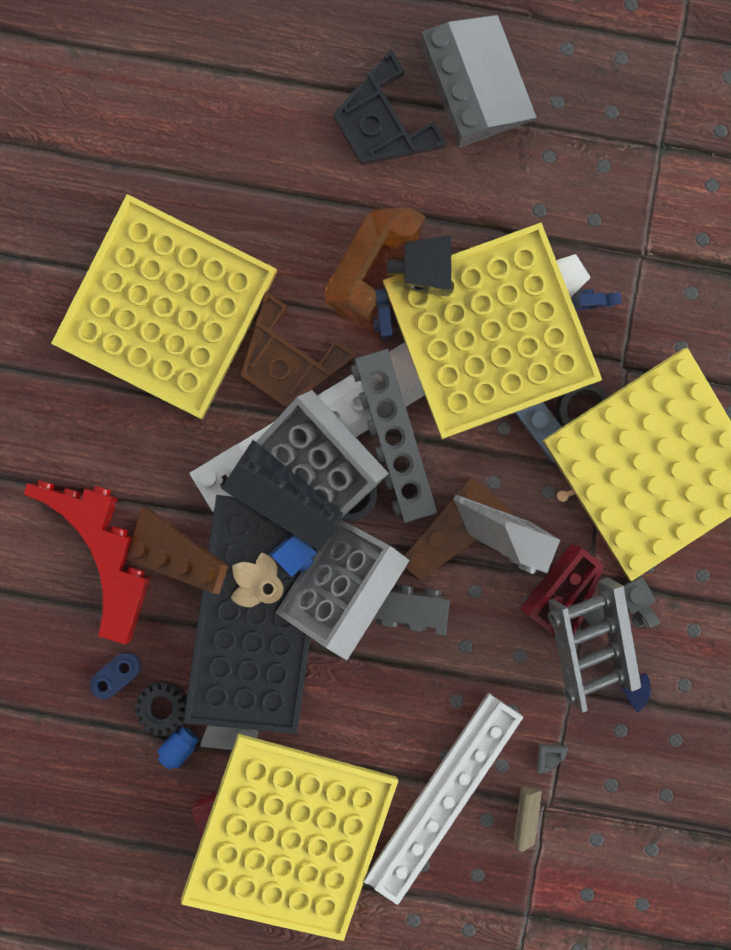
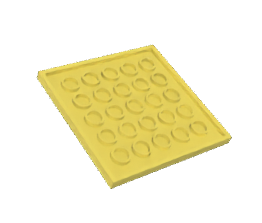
M127 194L51 344L203 420L263 301L264 295L277 273V269Z
M542 222L451 255L450 296L404 289V275H396L383 280L384 288L387 291V296L441 440L602 380Z
M688 348L678 351L542 440L612 555L630 581H633L731 517V420Z
M238 734L181 897V904L344 941L399 780L396 776Z

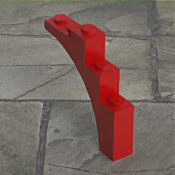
M38 480L37 484L27 483L24 495L45 503L63 515L80 533L91 550L99 570L103 591V615L98 636L126 645L132 641L151 577L144 575L145 570L137 567L128 566V570L125 569L127 564L126 557L133 536L127 535L128 530L116 526H111V530L108 529L118 497L110 495V489L95 486L94 490L84 489L81 498V492L68 488L61 492L54 489L55 484Z

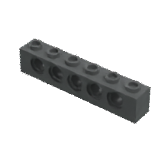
M384 349L353 359L355 365L350 366L355 382L360 381L363 392L359 393V398L363 410L369 409L371 420H367L369 431L372 437L377 436L379 447H375L380 464L385 462L387 472L389 473L384 480L388 491L393 489L396 500L391 501L395 516H401L404 523L437 513L389 350ZM373 374H379L383 378V386L379 390H372L369 387L368 381ZM383 401L389 402L392 407L391 413L387 417H380L377 414V406ZM390 429H397L400 434L399 440L394 444H388L385 440V434ZM399 456H405L408 461L406 468L400 471L395 470L393 467L394 460ZM407 483H413L416 488L415 493L410 497L402 496L401 493L402 487Z

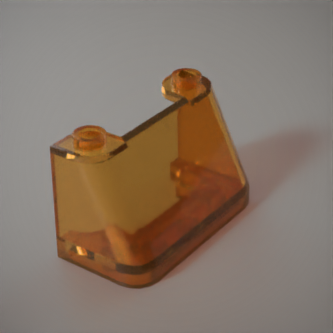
M408 207L379 208L370 211L325 288L324 299L326 304L333 310L368 328L374 317L371 311L376 303V293L372 287L363 282L366 274L384 244L397 250L399 245L418 240L422 234L425 216Z

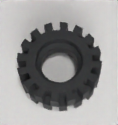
M162 680L159 683L154 682L138 696V701L134 707L137 708L135 718L139 717L138 724L140 726L143 724L146 727L144 729L146 732L151 730L153 735H158L159 733L167 735L170 731H175L182 724L187 694L183 695L181 692L183 689L180 686L177 688L175 686L176 683L172 681L166 683V680ZM159 697L168 699L172 704L171 715L166 718L157 717L152 711L154 699Z

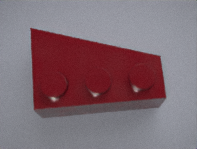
M571 543L519 609L555 637L553 626L548 618V612H550L548 600L555 599L568 608L591 599L604 565L583 548ZM583 615L570 619L572 633H575L578 625L582 624Z

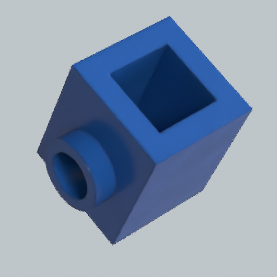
M292 533L269 553L274 561L291 577L299 570L304 572L314 562L312 557L316 554L311 545Z

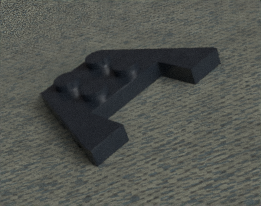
M392 49L384 55V59L378 66L369 72L368 77L358 88H355L333 114L335 122L361 165L442 149L447 144L434 121L415 133L408 135L381 88L404 75V69Z

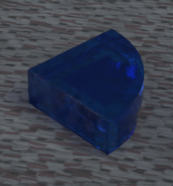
M646 673L639 675L641 688L631 692L623 685L621 686L636 712L643 709L650 697L651 684Z

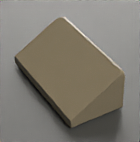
M527 787L520 789L513 840L519 852H524L535 844L542 795L540 789Z

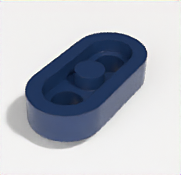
M123 652L116 656L92 677L90 681L92 694L96 698L103 700L114 696L140 673L142 666L140 658L132 652ZM122 663L129 665V672H124L121 669ZM100 681H105L108 684L107 690L100 688Z

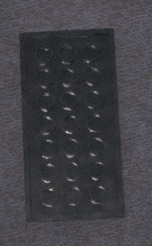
M216 494L208 552L225 563L228 568L220 594H214L202 589L183 722L186 724L297 734L311 637L275 612L301 571L299 570L291 577L277 564V577L282 581L284 591L282 597L274 603L260 602L254 607H244L231 599L233 592L240 587L233 577L232 566L240 562L256 564V560L261 553L269 555L290 534L289 531L231 496ZM269 583L266 584L264 592L268 595L273 593V586Z

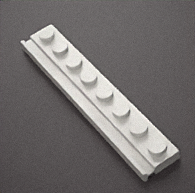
M488 692L366 874L364 883L370 884L376 891L398 905L523 719L520 713Z

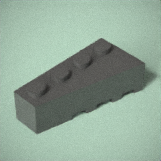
M397 584V589H391L373 620H376V624L382 626L397 627L400 623L404 624L405 628L419 632L427 630V627L436 628L435 634L446 636L450 600L446 595H441L442 590L425 588V592L413 591L414 586Z

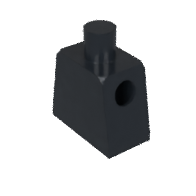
M451 235L406 242L404 245V257H387V275H404V289L450 296Z

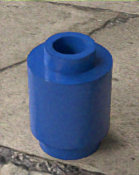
M181 726L179 730L176 729L157 750L160 755L158 758L159 762L167 769L172 767L179 769L196 749L195 744L199 741L198 737L185 726Z

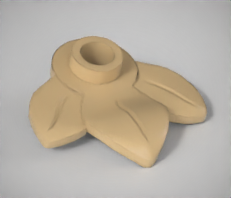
M261 553L256 560V564L240 562L232 566L233 577L240 586L231 595V599L235 603L244 607H254L260 602L274 603L282 597L284 587L282 581L277 577L278 566L274 559L265 553ZM268 583L274 588L273 593L270 595L264 592V586Z

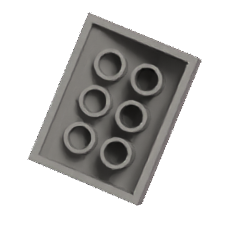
M312 390L298 396L256 441L320 495L334 504L343 512L342 517L389 474Z
M340 520L337 529L321 551L315 550L316 554L312 557L314 559L313 564L300 573L275 613L325 648L348 660L410 560L386 543Z

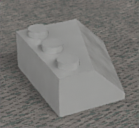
M455 495L454 502L468 535L499 551L500 554L509 557V560L518 564V567L533 574H535L536 570L548 572L560 539L528 520Z

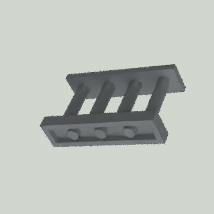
M608 577L598 581L600 591L598 596L567 608L555 599L548 600L550 609L548 618L554 629L565 684L563 693L567 702L570 705H574L582 713L588 711L585 695L616 682L631 692L641 688L624 586ZM603 607V622L572 633L570 619ZM604 633L608 634L609 643L606 648L579 659L577 658L575 645ZM612 658L614 667L612 672L582 684L581 670Z

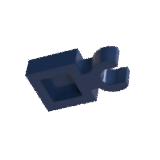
M385 288L376 289L375 296L378 316L373 317L374 332L380 333L381 340L392 339L393 334L387 291Z
M594 289L578 291L577 296L571 298L576 311L592 310L601 307L610 308L615 307V304H622L620 292L605 294L594 293Z

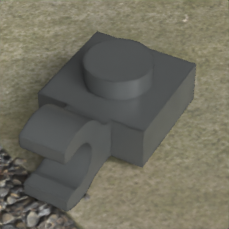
M639 576L623 585L629 614L632 615L638 612L646 627L649 626L650 629L660 624L656 614L649 606L656 602L644 578Z

